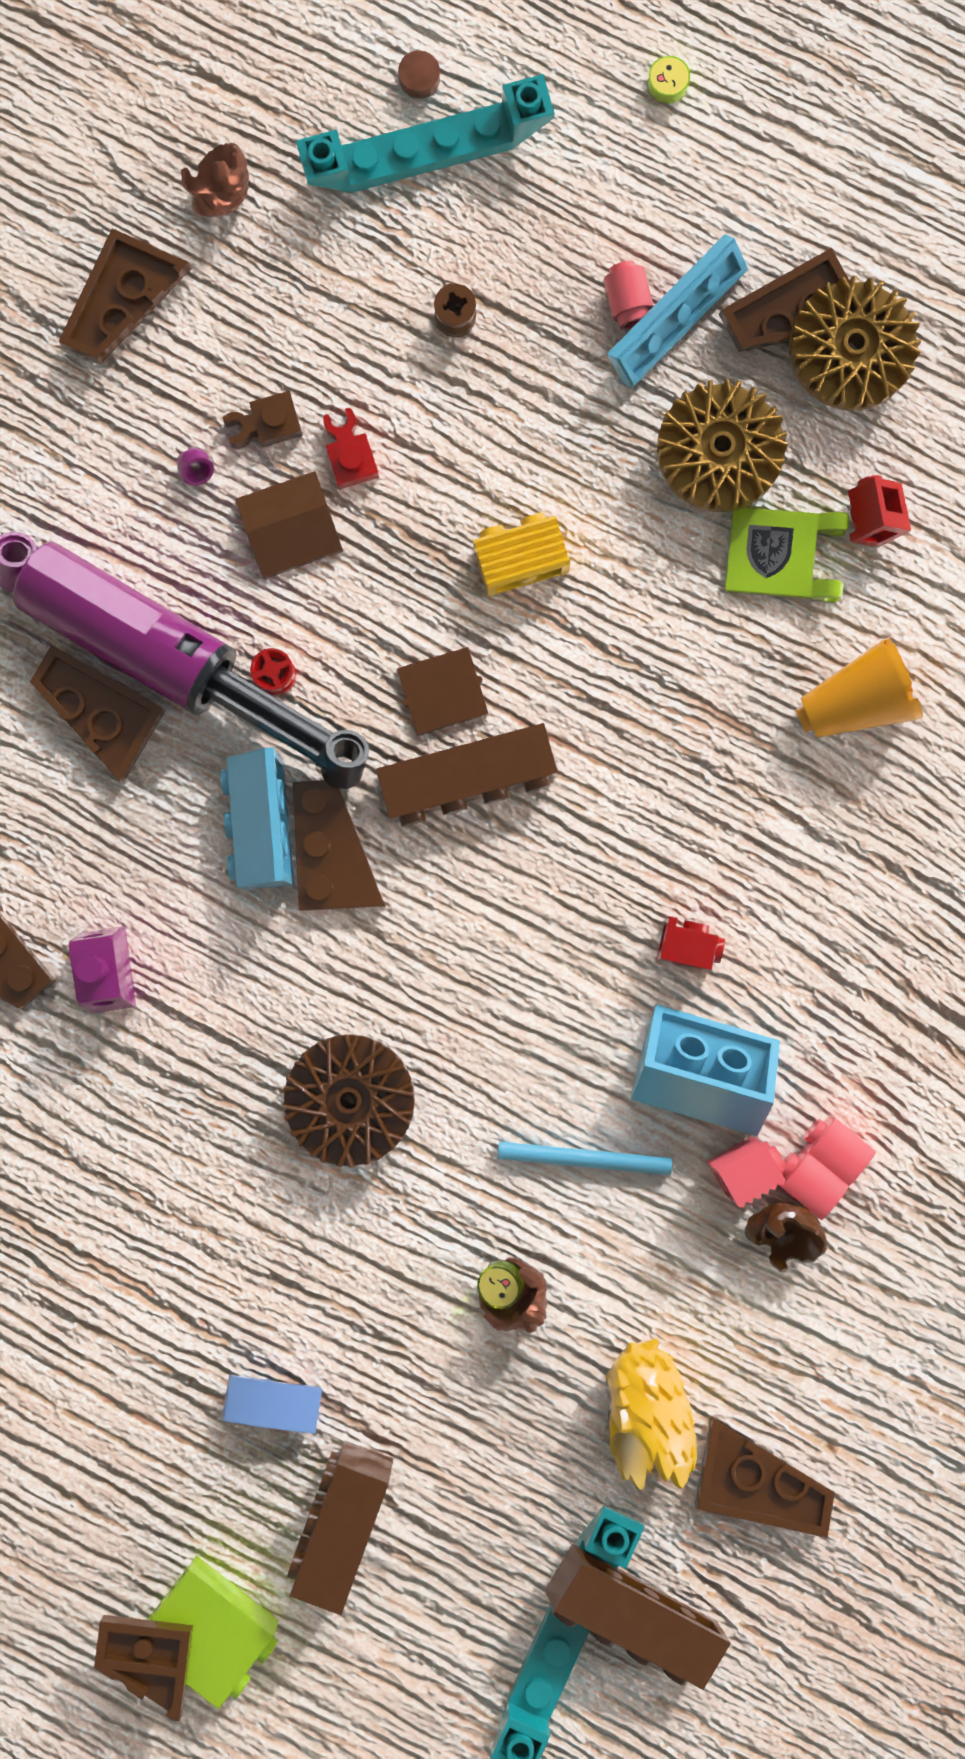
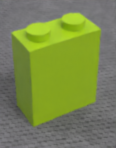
M197 1555L147 1619L193 1625L186 1684L218 1710L229 1696L235 1700L241 1694L251 1678L247 1671L256 1660L261 1664L264 1663L278 1642L274 1635L279 1620Z

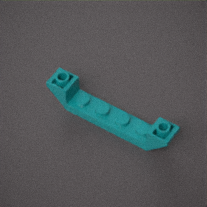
M544 74L503 84L502 102L344 145H341L337 129L296 140L308 185L353 193L513 150L553 120L555 112Z
M603 1505L582 1532L576 1546L617 1568L621 1566L626 1569L645 1526ZM551 1603L509 1692L490 1759H540L549 1741V1720L589 1634V1630L579 1624H576L575 1627H570L558 1620L552 1613L553 1607Z

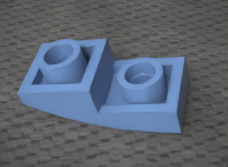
M229 1375L221 1420L250 1426L315 1434L322 1388L311 1385L276 1382L271 1379Z

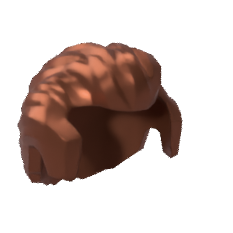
M230 142L220 144L207 153L198 163V174L196 177L191 176L188 168L181 169L182 185L193 196L192 207L194 212L200 216L210 218L229 214L236 210L244 201L249 189L247 160L238 144Z
M516 1258L500 1259L490 1269L499 1268L509 1272L516 1280L518 1286L517 1296L509 1305L495 1306L483 1298L479 1289L480 1307L485 1312L482 1317L497 1331L504 1330L508 1332L521 1329L528 1333H533L537 1330V1327L544 1324V1320L547 1318L546 1279L543 1273L539 1272L536 1268Z

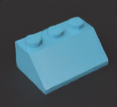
M274 747L262 748L227 757V769L221 770V787L223 795L230 796L231 812L224 813L225 834L227 838H233L234 855H228L227 858L230 881H236L237 888L241 890L294 886L283 757Z
M656 1004L638 1062L631 1100L758 1137L774 1104L780 1040Z

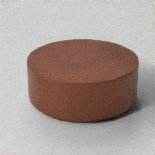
M416 50L402 58L398 67L399 84L402 90L413 98H426L437 90L440 84V66L432 54Z

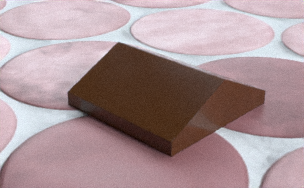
M315 471L235 499L263 579L344 552Z

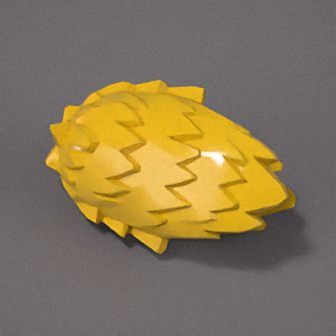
M658 1339L646 1340L637 1344L630 1342L615 1360L606 1376V1383L609 1386L611 1395L608 1410L610 1451L615 1458L622 1479L630 1480L637 1490L644 1489L646 1473H652L653 1464H655L660 1477L665 1482L670 1478L675 1487L683 1489L688 1481L690 1472L695 1469L697 1460L695 1422L691 1406L683 1390L684 1382L676 1365L673 1363V1357L658 1349Z

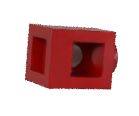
M872 475L860 479L856 487L848 490L851 506L850 515L855 526V531L849 534L850 542L880 547L911 532L902 483L883 479L880 475Z
M665 917L656 957L657 960L702 970H712L713 962L720 964L725 947V938L709 934V925L684 920L682 928L677 926V917Z

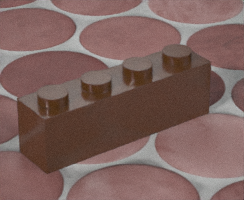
M544 723L376 768L389 819L392 823L400 821L401 827L426 821L425 814L433 811L442 810L443 816L465 811L468 809L466 802L483 798L484 804L508 799V791L525 787L526 793L548 788L551 786L550 779L556 778L558 774Z
M573 1543L545 1589L553 1607L552 1613L562 1623L570 1627H575L576 1624L585 1627L603 1645L612 1647L615 1643L626 1649L631 1658L641 1665L649 1666L650 1663L657 1665L663 1669V1672L671 1680L682 1686L689 1682L704 1690L731 1645V1642L716 1620Z

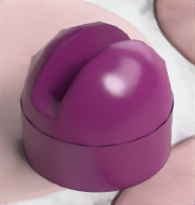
M190 447L178 456V472L186 484L191 486L202 485L212 477L214 465L208 454L202 449ZM198 462L200 467L194 470L191 464Z

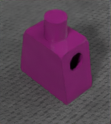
M125 926L83 932L69 941V953L78 1005L93 1014L137 1007Z

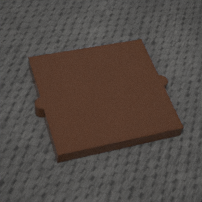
M468 647L397 668L406 697L403 699V705L409 707L417 736L489 715L480 687L483 679L476 674Z

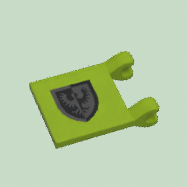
M742 508L733 511L725 592L804 598L826 603L838 602L843 592V583L840 580H813L817 533L836 537L844 536L849 527V515L843 512L809 513L758 508Z

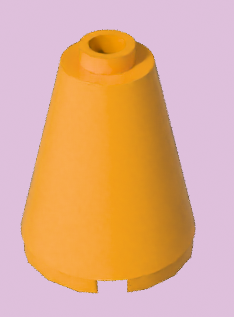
M891 637L881 640L800 698L803 706L795 709L804 732L807 733L813 730L816 738L915 721L923 717L918 698L914 699L912 696V681L895 643H892Z

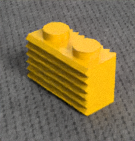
M544 513L533 514L520 520L521 526L504 530L502 525L492 526L482 530L479 533L480 538L473 540V550L488 597L569 573L570 559L556 516L545 518Z

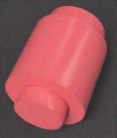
M623 261L609 268L610 273L603 278L613 320L618 321L620 330H631L653 307V302L644 267L635 265L634 261Z

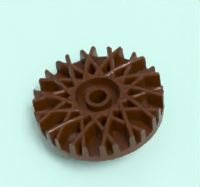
M344 1034L322 1040L306 1050L296 1060L290 1074L287 1075L286 1086L283 1088L284 1103L282 1104V1109L285 1110L284 1119L289 1124L291 1136L297 1139V1144L300 1147L303 1146L310 1153L311 1157L319 1158L320 1162L332 1163L336 1167L348 1166L349 1168L362 1164H371V1162L381 1159L397 1146L412 1121L415 1107V1092L410 1073L401 1058L391 1048L371 1037ZM345 1092H352L356 1095L357 1104L354 1108L343 1106L341 1097Z

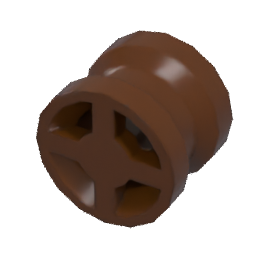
M458 283L448 284L438 291L434 300L435 322L439 330L450 337H462L468 334L476 322V299L472 291L465 285ZM455 302L463 308L456 307Z

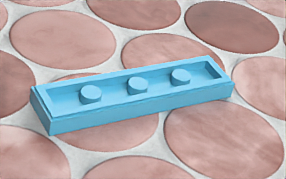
M724 234L607 353L623 384L633 388L748 271L735 238Z

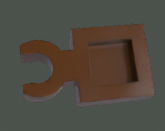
M290 390L249 402L252 414L244 415L240 412H230L222 417L226 427H232L233 425L243 427L239 435L228 438L231 447L234 449L247 446L252 438L259 436L262 447L303 436Z

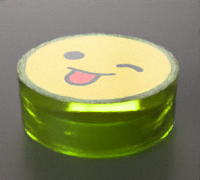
M495 1261L487 1265L477 1282L478 1292L482 1300L494 1308L503 1309L512 1306L521 1295L524 1287V1281L518 1276V1268L506 1261Z

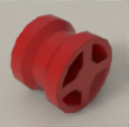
M275 648L263 649L251 661L250 673L253 681L259 689L269 695H284L294 686L297 677L296 669L288 655L282 650Z

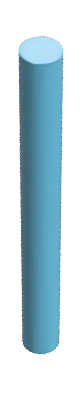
M499 1142L497 1159L661 1175H671L672 1158L510 1142Z

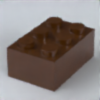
M344 1440L340 1454L331 1451L318 1488L319 1491L325 1492V1496L318 1493L315 1495L302 1533L310 1537L301 1535L287 1574V1578L294 1580L290 1597L342 1615L389 1484L394 1458Z

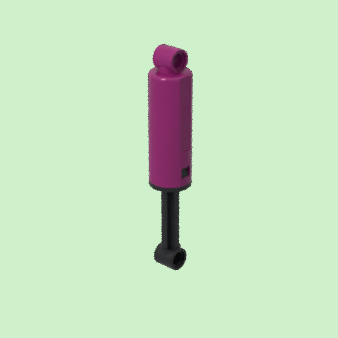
M8 532L0 535V587L13 592V601L17 609L194 715L199 716L213 702H216L316 762V766L321 768L323 779L330 786L338 789H348L360 782L369 755V746L365 738L359 733L352 730H340L333 733L231 671L237 656L236 649L62 545L50 541L37 548L34 541L23 533ZM338 757L348 758L352 762H343Z

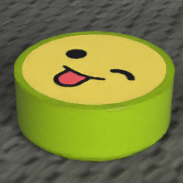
M669 55L658 58L651 65L647 80V87L651 96L655 100L666 104L681 100L687 93L691 75L688 65L676 56Z

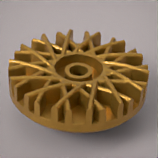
M856 275L852 276L849 281L843 277L836 284L830 286V282H828L822 290L818 289L799 311L789 338V355L792 368L805 390L818 401L828 406L849 411L875 407L895 395L910 378L911 373L916 367L914 366L915 360L921 353V350L918 349L921 344V338L917 339L916 331L920 327V323L912 321L915 317L914 311L909 314L905 309L906 297L897 299L898 291L896 289L891 293L882 288L885 284L884 281H880L877 285H874L873 278H868L865 282L856 281ZM848 343L853 344L857 350L852 349Z
M725 379L722 384L713 385V380H709L706 386L699 383L693 391L687 393V390L684 391L681 398L676 399L671 409L666 412L659 430L656 452L663 478L678 497L702 510L730 512L755 503L773 486L785 463L784 456L788 442H785L787 431L783 432L781 427L782 415L775 414L777 411L775 405L771 408L765 402L767 397L765 393L757 396V389L755 387H752L750 391L741 388V381H736L734 385H731L730 380ZM714 445H722L728 451L719 452L716 450Z

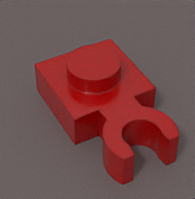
M350 407L345 408L347 423L343 427H335L329 414L323 416L327 434L337 441L325 446L339 490L379 478L366 433L353 435L356 431L357 423L355 414Z

